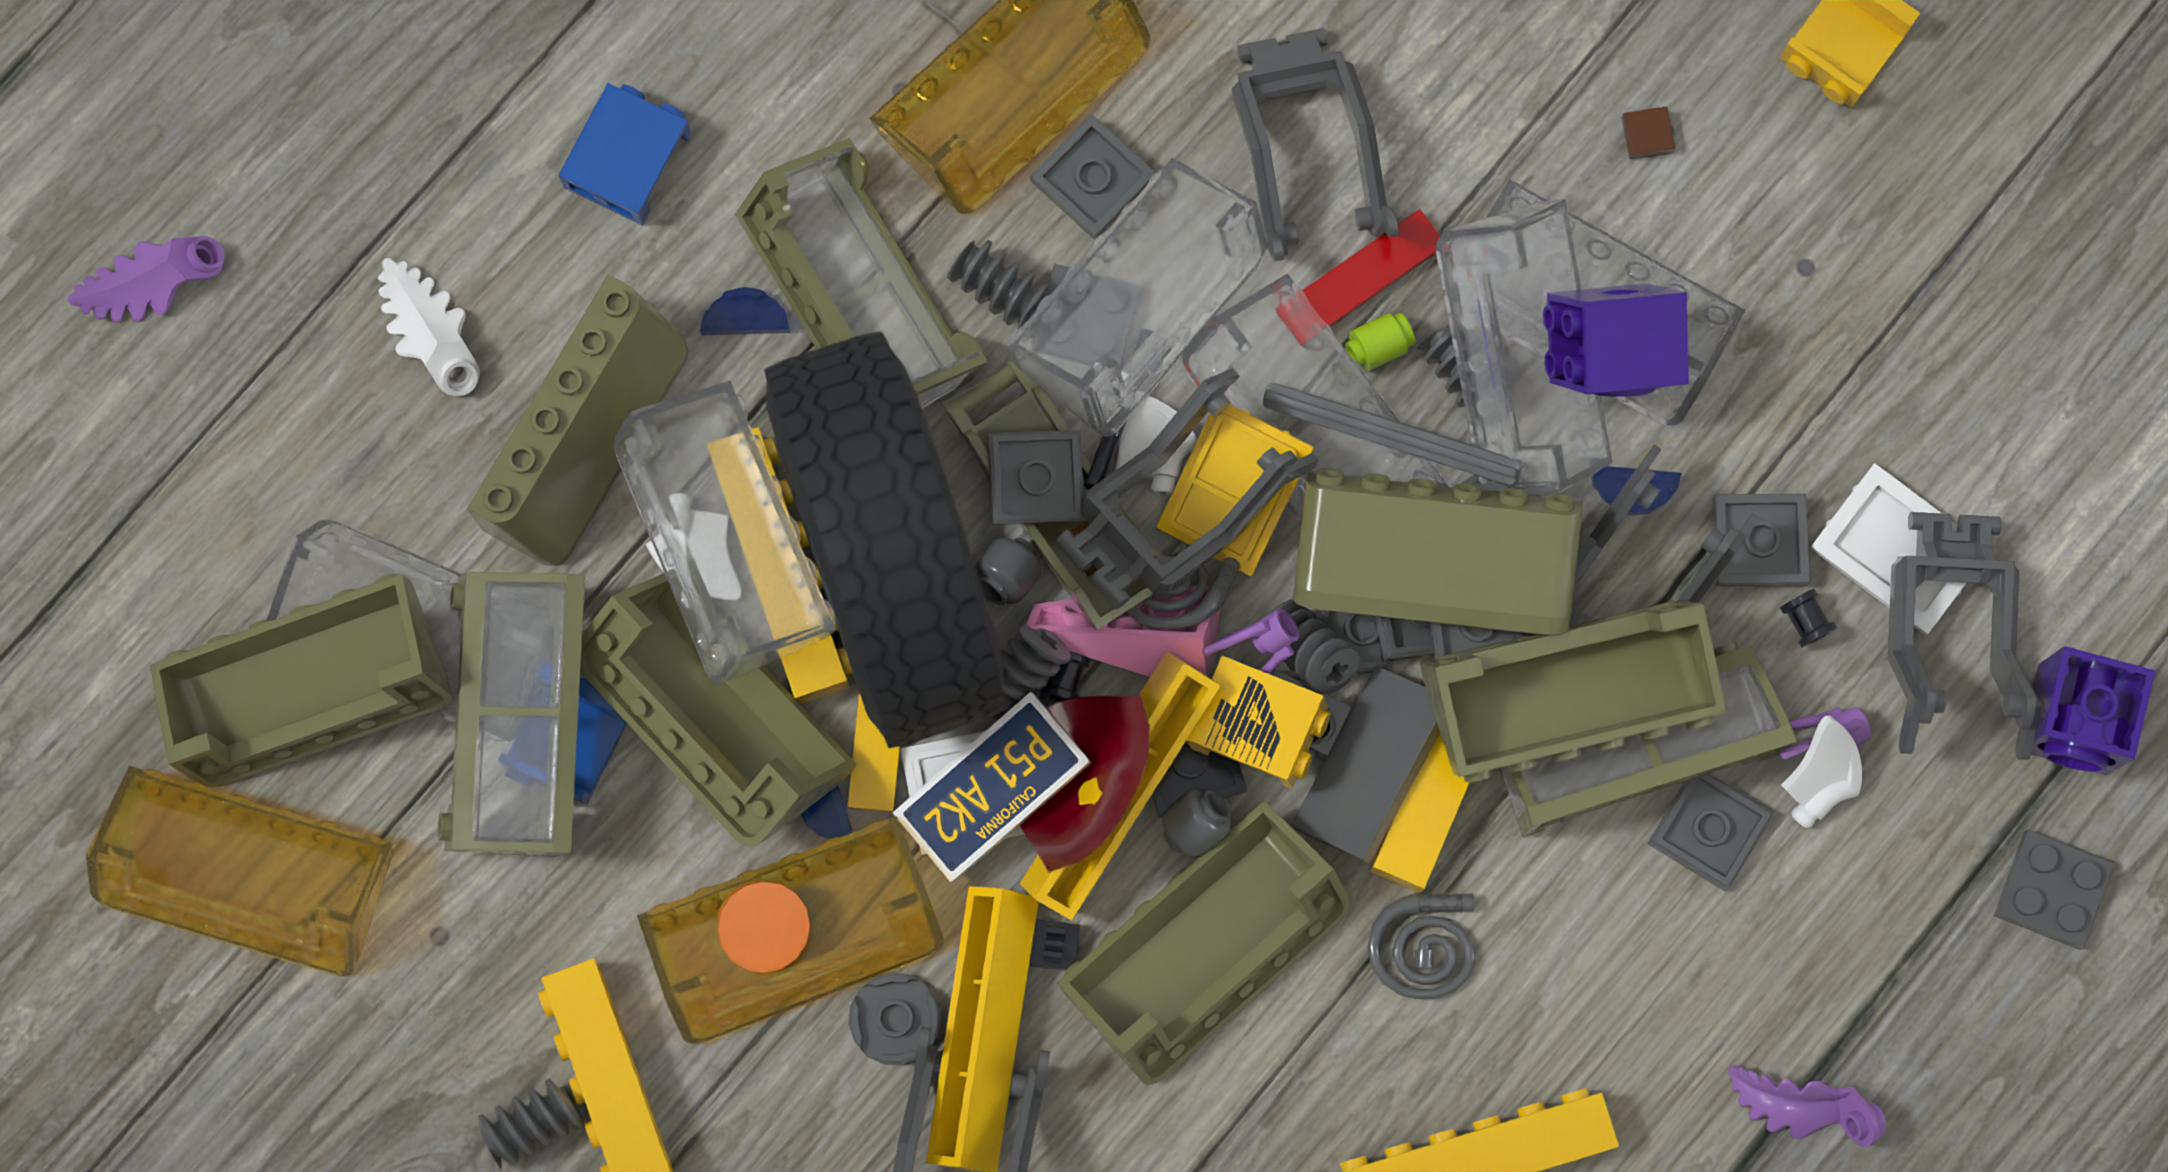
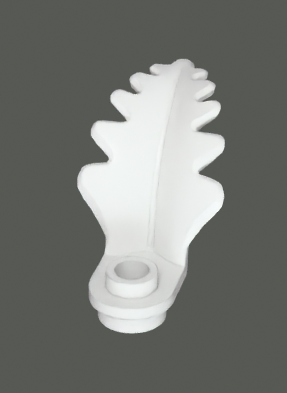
M391 258L384 259L382 262L383 272L378 276V279L387 284L379 288L378 292L381 297L391 299L389 302L382 304V312L398 315L386 327L387 332L390 334L404 335V338L395 347L397 354L404 357L421 359L438 387L444 393L452 396H462L470 393L478 383L480 369L460 337L466 317L465 311L462 308L446 311L451 298L450 294L447 291H442L430 296L435 284L434 280L431 277H427L422 282H419L421 272L418 268L414 267L406 272V261L396 263ZM456 367H463V371L458 377H449L451 370Z

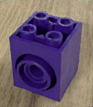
M1642 283L1547 293V305L1543 310V323L1548 332L1549 350L1545 354L1544 365L1551 384L1584 394L1606 397L1640 396L1653 393L1656 387L1689 384L1687 292Z
M2067 646L2052 654L2038 664L2033 684V690L2042 705L2031 755L2045 758L2050 762L2067 768L2097 772L2105 775L2135 760L2155 670Z

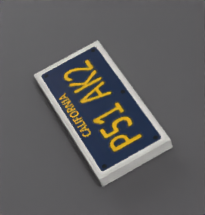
M1030 692L898 807L893 814L951 883H955L1092 762L1034 693Z

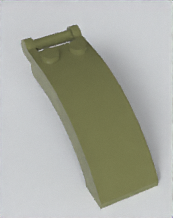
M1018 354L1006 361L1007 367L956 399L952 396L942 402L946 413L956 425L989 479V433L1069 430L1044 389L1038 385ZM1015 382L1020 384L1024 393L976 424H972L967 413ZM1081 449L1084 498L1088 491L1084 487V483L1090 470L1091 462ZM1118 503L1117 509L1142 535V533L1139 531V529L1135 526V524L1123 510L1121 505ZM1083 522L1019 524L1050 570L1096 630H1099L1153 594L1140 580L1125 591L1130 599L1117 610L1089 580L1094 573L1087 576L1055 543L1061 534L1067 530L1071 531Z

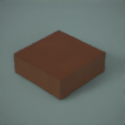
M1667 106L1623 113L1622 123L1629 159L1674 152L1675 144Z

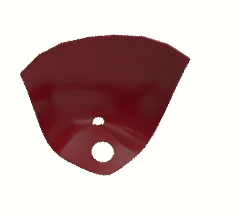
M1141 695L1086 696L1062 701L1046 708L1092 762L1020 825L1023 833L1048 872L1078 863L1101 846L1128 809L1138 789L1149 757L1150 725ZM1096 777L1099 790L1102 792L1100 798L1095 805H1080L1078 791L1081 785Z

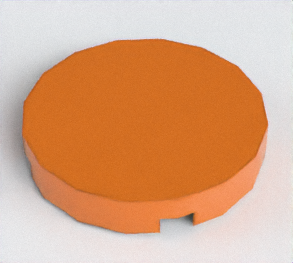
M755 880L743 883L728 894L719 908L717 917L719 944L732 962L747 971L768 973L783 969L798 958L807 944L810 929L807 908L793 890L777 881Z

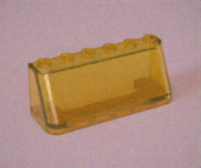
M998 0L985 13L980 15L957 39L947 45L933 61L917 73L888 102L884 103L869 119L878 134L951 207L961 214H969L984 204L1145 54L1149 46L1150 34L1134 0Z
M129 766L86 852L90 893L97 902L107 908L331 975L349 976L356 967L393 857V843L386 842L374 834H359L342 829L330 821H315L298 816L286 808L275 809L261 805L242 795L231 796L217 792L198 782L187 783L173 779L154 769L143 770Z
M897 816L887 820L875 821L859 831L843 837L831 838L820 846L799 854H789L778 862L757 870L745 871L736 878L713 887H703L692 895L671 903L656 905L650 911L637 915L666 1004L684 1041L690 1044H703L871 980L874 977L915 963L935 954L944 943L931 901ZM755 880L777 881L793 890L807 908L810 923L807 944L798 958L783 969L768 973L747 971L732 962L719 944L717 935L719 908L728 894L743 883Z

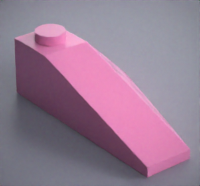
M1190 586L1186 593L1173 596L1172 599L1153 596L1151 598L1164 602L1181 600L1193 593L1197 586ZM1207 587L1200 601L1186 609L1174 612H1158L1145 606L1143 602L1137 604L1136 607L1144 614L1154 617L1181 616L1194 610L1201 604L1210 587ZM1072 599L1034 604L1026 625L1035 630L1038 628L1049 630L1066 645L1070 652L1151 677L1166 651L1209 677L1216 658V652L1206 656L1202 653V649L1217 642L1220 609L1202 623L1183 629H1156L1141 625L1129 616L1126 611L1099 630H1096Z

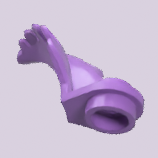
M208 236L173 238L163 245L141 241L134 249L135 260H131L123 255L116 256L114 258L116 272H112L104 267L97 269L96 274L99 279L93 276L85 277L83 279L85 286L76 284L74 286L75 292L68 296V302L73 306L80 307L85 315H88L90 310L93 309L95 317L99 320L104 319L107 311H110L113 322H120L126 308L135 322L143 320L148 305H151L157 315H163L168 312L179 285L185 282L209 280L221 271L224 252L220 244Z
M1735 1065L1729 1068V1075L1733 1080L1732 1089L1734 1092H1741L1738 1099L1740 1106L1747 1107L1751 1105L1752 1109L1748 1115L1755 1121L1768 1115L1766 1129L1770 1132H1777L1786 1126H1790L1791 1137L1802 1139L1829 1124H1840L1848 1137L1861 1147H1869L1876 1144L1878 1139L1885 1134L1886 1121L1881 1109L1873 1102H1866L1854 1087L1837 1089L1826 1085L1822 1081H1813L1806 1084L1804 1088H1800L1789 1079H1783L1777 1085L1769 1076L1762 1075L1759 1079L1756 1072L1753 1070L1746 1072L1742 1066Z

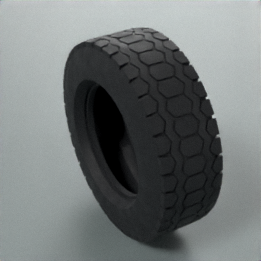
M879 331L862 334L782 360L765 368L764 372L767 379L766 409L867 716L884 736L888 748L909 745L990 718L1006 710L1003 693L1004 670L1002 658L966 535L913 384L905 366L890 348L884 333Z

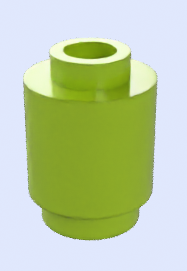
M1387 313L1349 331L1350 341L1345 343V348L1355 367L1362 366L1369 372L1407 354L1408 348L1415 345V336L1408 320L1402 313H1397L1393 316Z

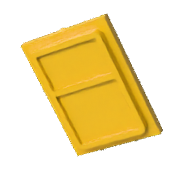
M1232 404L1217 417H1213L1210 414L1156 528L1189 545L1193 544L1216 527L1264 471L1257 464V461L1266 451L1274 447L1281 455L1291 450L1298 457V460L1313 453L1315 447L1291 435L1288 431H1283L1255 417L1249 411L1242 410ZM1301 477L1284 484L1237 540L1214 556V558L1222 562L1227 557L1234 558L1240 564L1239 571L1252 577Z

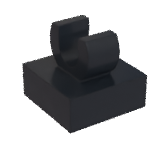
M1036 919L1029 966L1067 971L1076 961L1080 925Z

